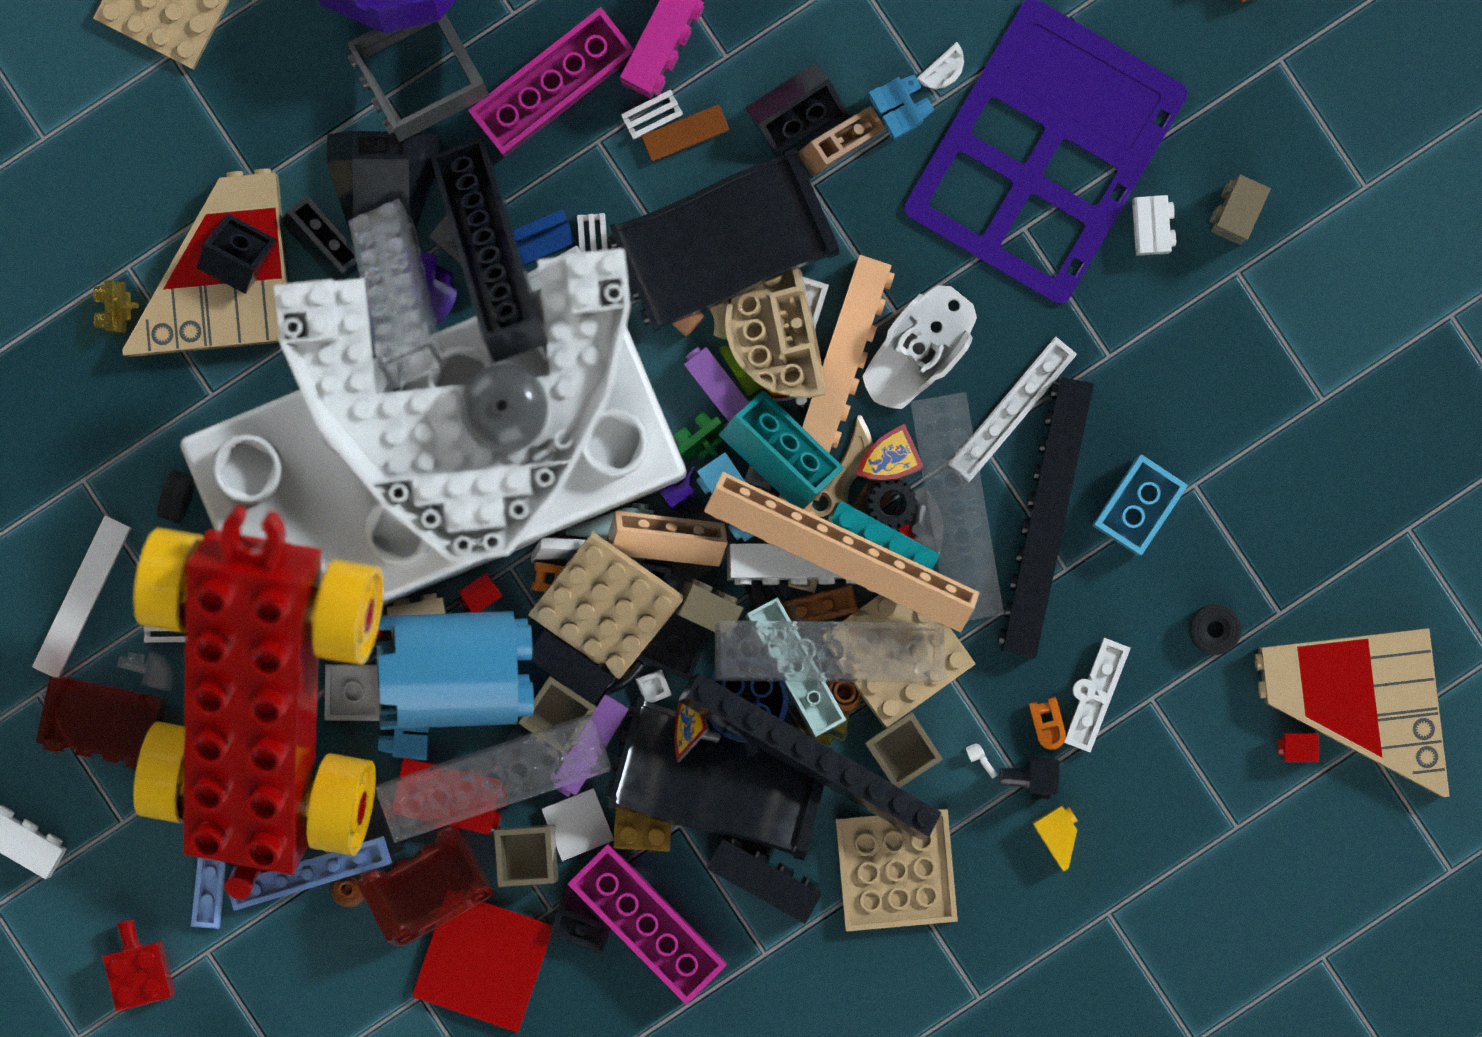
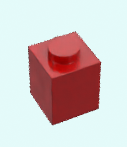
M486 573L459 591L461 598L458 601L466 613L471 611L482 612L504 596L490 575Z
M1281 733V739H1277L1276 743L1277 756H1281V761L1319 762V734Z

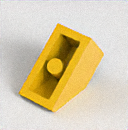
M1058 805L1034 820L1032 824L1061 870L1065 871L1069 869L1077 833L1074 823L1078 820L1069 807L1064 809L1062 805Z

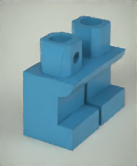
M915 75L901 80L897 77L868 93V97L879 116L882 117V121L893 141L922 125L923 119L927 118L934 111L927 97L916 104L913 103L910 95L921 89V85Z
M396 708L381 710V715L396 713ZM430 728L395 729L394 736H379V751L393 753L392 757L428 760L430 734L405 733L404 731L430 732Z

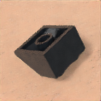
M227 214L204 243L196 268L246 294L261 273L277 239Z

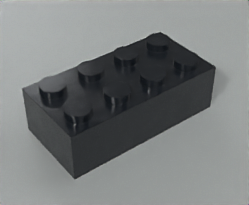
M723 836L706 869L806 924L822 895L821 890L818 889L819 883L806 876L802 880L793 875L794 869L779 862L778 866L769 862V855L756 848L753 852L744 848L745 842L739 838L732 836L726 838Z

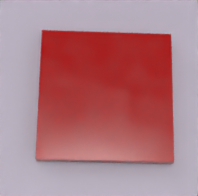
M449 889L412 997L519 1032L551 938L549 933L552 924Z

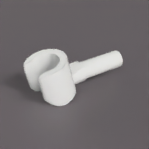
M566 431L557 432L553 442L534 454L533 458L535 461H539L556 449H567L571 440L565 445H561L557 441V437L563 435Z
M979 744L966 747L971 762L980 759L981 764L991 778L998 775L988 762L984 750Z

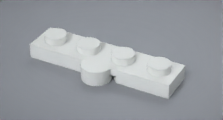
M1103 638L1088 679H1080L1073 685L1072 692L1075 698L1079 700L1064 743L1091 753L1130 647Z

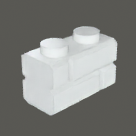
M1168 195L1135 197L1132 200L1136 255L1170 253L1172 251L1171 247L1176 246L1175 230H1170V219H1174L1173 202H1168Z

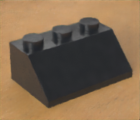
M816 62L746 107L756 128L776 158L784 155L786 151L791 149L800 150L850 117L830 79Z

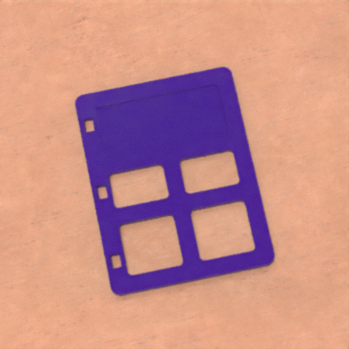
M1025 0L904 206L905 214L910 219L1056 304H1063L1071 297L1187 99V88L1172 77L1040 0ZM990 98L1000 100L1044 127V133L1027 162L1020 163L972 134L971 130ZM1160 110L1169 114L1162 127L1153 123ZM1068 140L1116 169L1117 173L1098 205L1088 203L1044 176V170L1061 141ZM958 153L966 154L1012 182V188L983 235L974 233L929 205L931 197ZM1117 184L1126 188L1118 202L1110 198ZM1030 195L1038 196L1084 224L1083 232L1056 277L1044 274L1003 250L1001 246ZM1073 258L1082 262L1075 276L1066 272Z

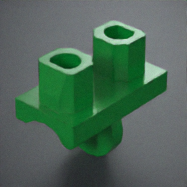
M704 411L694 420L701 429L693 436L686 427L674 434L675 440L679 445L677 448L687 462L696 456L700 460H703L709 454L714 459L719 457L715 450L723 444L719 439V434L725 427L717 417L714 418Z

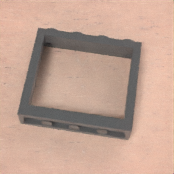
M446 13L439 21L388 33H382L374 29L347 43L352 55L348 56L354 70L360 68L363 75L359 76V79L365 91L372 90L374 97L370 98L377 113L383 111L386 118L382 122L388 134L395 133L399 142L489 96L482 78ZM436 22L470 85L398 121L365 58Z

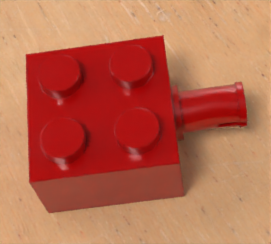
M134 919L116 923L123 948H121V951L103 956L116 1012L171 998L176 995L163 941L160 940L144 945L139 943Z

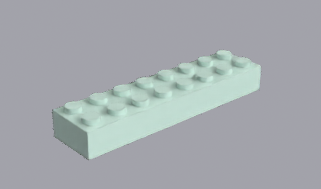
M778 597L747 613L745 617L773 667L785 681L788 693L813 738L815 739L846 721L845 716Z

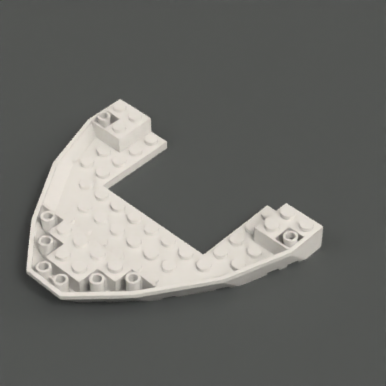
M624 248L566 254V257L538 260L545 333L548 340L547 352L550 376L536 378L546 392L549 412L546 426L541 435L528 447L514 452L488 450L474 441L467 433L460 415L461 396L467 384L377 394L364 278L342 281L329 279L274 285L280 345L318 428L384 508L449 561L510 555L563 489L611 397L630 311ZM504 400L499 401L496 405L497 410H506L507 402ZM566 431L563 435L557 437V441L559 444L565 445L571 440L569 447L564 450L556 449L536 462L533 455L553 442L557 432Z

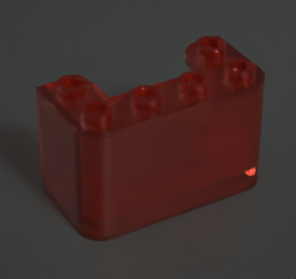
M50 676L35 743L43 744L42 750L59 753V751L64 752L65 748L76 749L75 755L91 757L92 753L103 755L102 760L112 763H119V759H121V761L126 762L125 767L136 769L140 751L149 729L155 722H162L167 698L69 677Z
M446 827L437 832V838L433 841L434 847L433 845H428L419 850L418 856L415 858L399 861L393 866L394 870L388 873L385 871L378 872L377 869L370 870L362 876L363 880L357 883L388 943L396 947L405 946L494 895L495 891L465 834L456 827L452 829L451 827Z

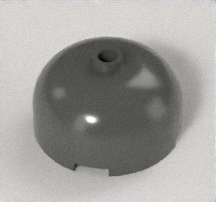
M497 364L482 369L469 380L461 396L460 415L464 428L474 441L491 451L514 452L528 447L541 435L548 420V399L543 386L533 374L519 366ZM501 400L507 402V409L504 411H498L496 407L497 403Z

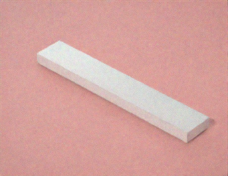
M1055 337L948 465L970 482L1077 354Z
M106 515L104 516L34 661L33 668L59 679L131 527Z

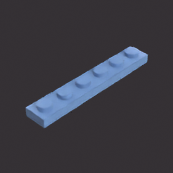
M384 836L363 842L355 856L328 852L302 860L293 875L273 871L262 872L259 874L253 885V890L247 898L241 900L229 897L235 911L391 864L392 861Z

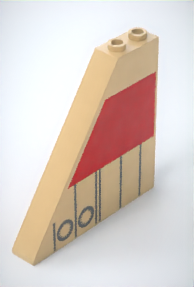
M271 169L254 170L253 175H243V171L227 172V177L218 179L123 347V356L136 357L280 343L274 285L288 284L279 176L276 173H271ZM227 214L277 239L261 273L246 294L196 268L204 243Z
M1429 629L1258 648L1259 654H1255V666L1257 671L1261 670L1262 682H1258V692L1260 699L1264 698L1265 704L1436 795L1449 797Z

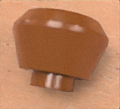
M837 674L829 679L827 686L842 712L851 711L859 705L862 696L846 674Z
M359 873L330 882L329 889L332 899L337 904L343 907H354L365 899L368 892V884L365 877Z

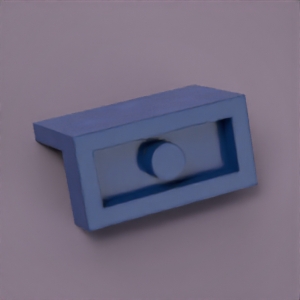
M563 209L514 230L525 264L577 243Z

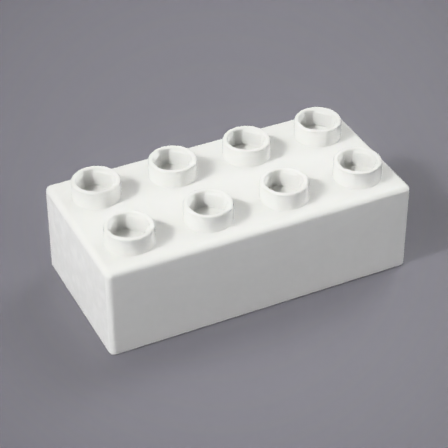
M540 289L533 292L545 330ZM476 316L373 359L377 394L392 392L396 379L397 360H402L406 380L405 391L465 385L482 369L497 364L519 366L529 371L535 377L550 376L547 344L494 364L483 341ZM627 326L611 397L563 489L511 553L537 543L541 538H549L568 528L657 493L667 486L683 482L686 478L687 471ZM301 389L183 438L180 443L181 450L214 530L221 531L222 524L230 511L236 505H242L247 511L246 520L241 527L242 535L266 539L265 532L260 527L261 522L269 511H275L285 524L286 543L322 549L321 583L328 566L334 559L380 567L384 580L382 607L503 557L449 561L387 511L320 431Z

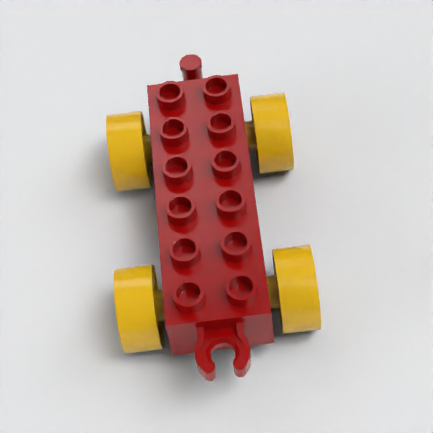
M236 505L224 520L221 531L208 529L203 537L202 535L156 528L150 534L144 546L135 582V617L138 624L182 633L186 632L185 726L157 721L149 729L140 751L135 773L134 807L136 813L142 817L179 824L184 823L183 855L236 864L229 878L227 877L225 880L224 888L232 898L243 900L251 894L253 885L262 870L293 875L308 845L312 849L355 856L364 842L375 796L376 770L374 762L328 753L324 757L315 778L318 657L363 665L366 662L373 648L379 627L383 604L384 580L382 570L378 566L334 559L328 566L321 583L322 549L286 543L285 524L275 511H269L261 522L260 527L265 532L266 539L242 535L241 527L246 520L247 511L244 506Z

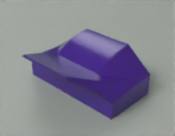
M692 467L681 484L670 485L659 491L674 512L697 496L692 489L694 467Z

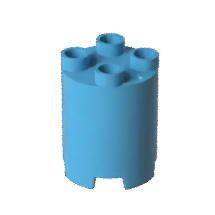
M513 611L389 615L380 617L378 630H393V640L376 642L380 704L396 706V713L379 715L380 730L517 724L518 717L534 716L533 684L530 682L529 674H518L517 660H532L531 626H528L527 618L514 619Z

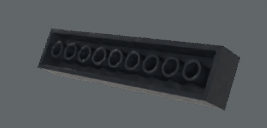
M483 137L430 156L481 335L493 363L495 364L548 344L495 166Z

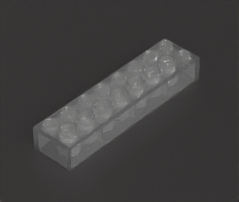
M400 199L385 203L370 212L358 215L349 221L360 279H365L369 323L378 367L392 388L395 389L445 367L446 364L412 218Z
M966 392L911 401L919 456L925 467L922 469L935 549L940 554L937 559L939 573L980 592L975 608L968 620L1003 615Z
M719 621L715 624V681L940 682L945 680L944 625L942 623Z
M590 713L381 783L375 790L395 843L608 772L611 764L594 715Z

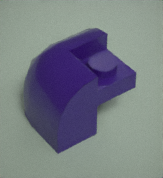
M423 252L406 253L388 265L386 297H391L394 305L400 311L399 317L430 332L447 317L455 302L457 290L452 288L453 273L436 265L437 256Z

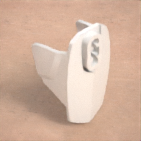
M937 285L926 294H919L893 322L888 330L887 338L874 355L862 376L865 387L874 402L890 408L903 409L935 380L944 377L967 351L973 339L970 332L977 316L974 305L952 286ZM951 300H956L959 303V308L956 311L949 310L948 304ZM939 321L941 323V330L935 333L930 327L933 322Z

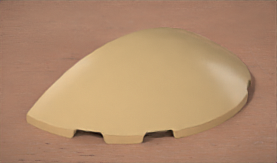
M797 268L732 298L731 303L727 304L725 327L729 347L739 366L757 384L772 392L795 398L825 396L819 347L801 269Z

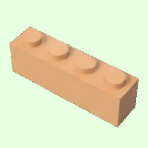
M615 511L608 533V542L628 557L717 567L720 566L728 543L725 523Z

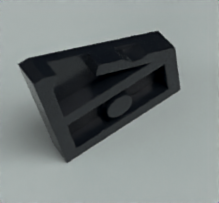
M567 883L549 936L602 954L611 928Z

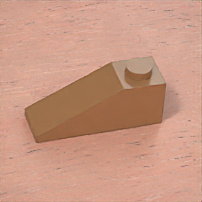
M869 106L811 141L798 153L799 158L811 176L814 177L883 132L886 127L873 108Z

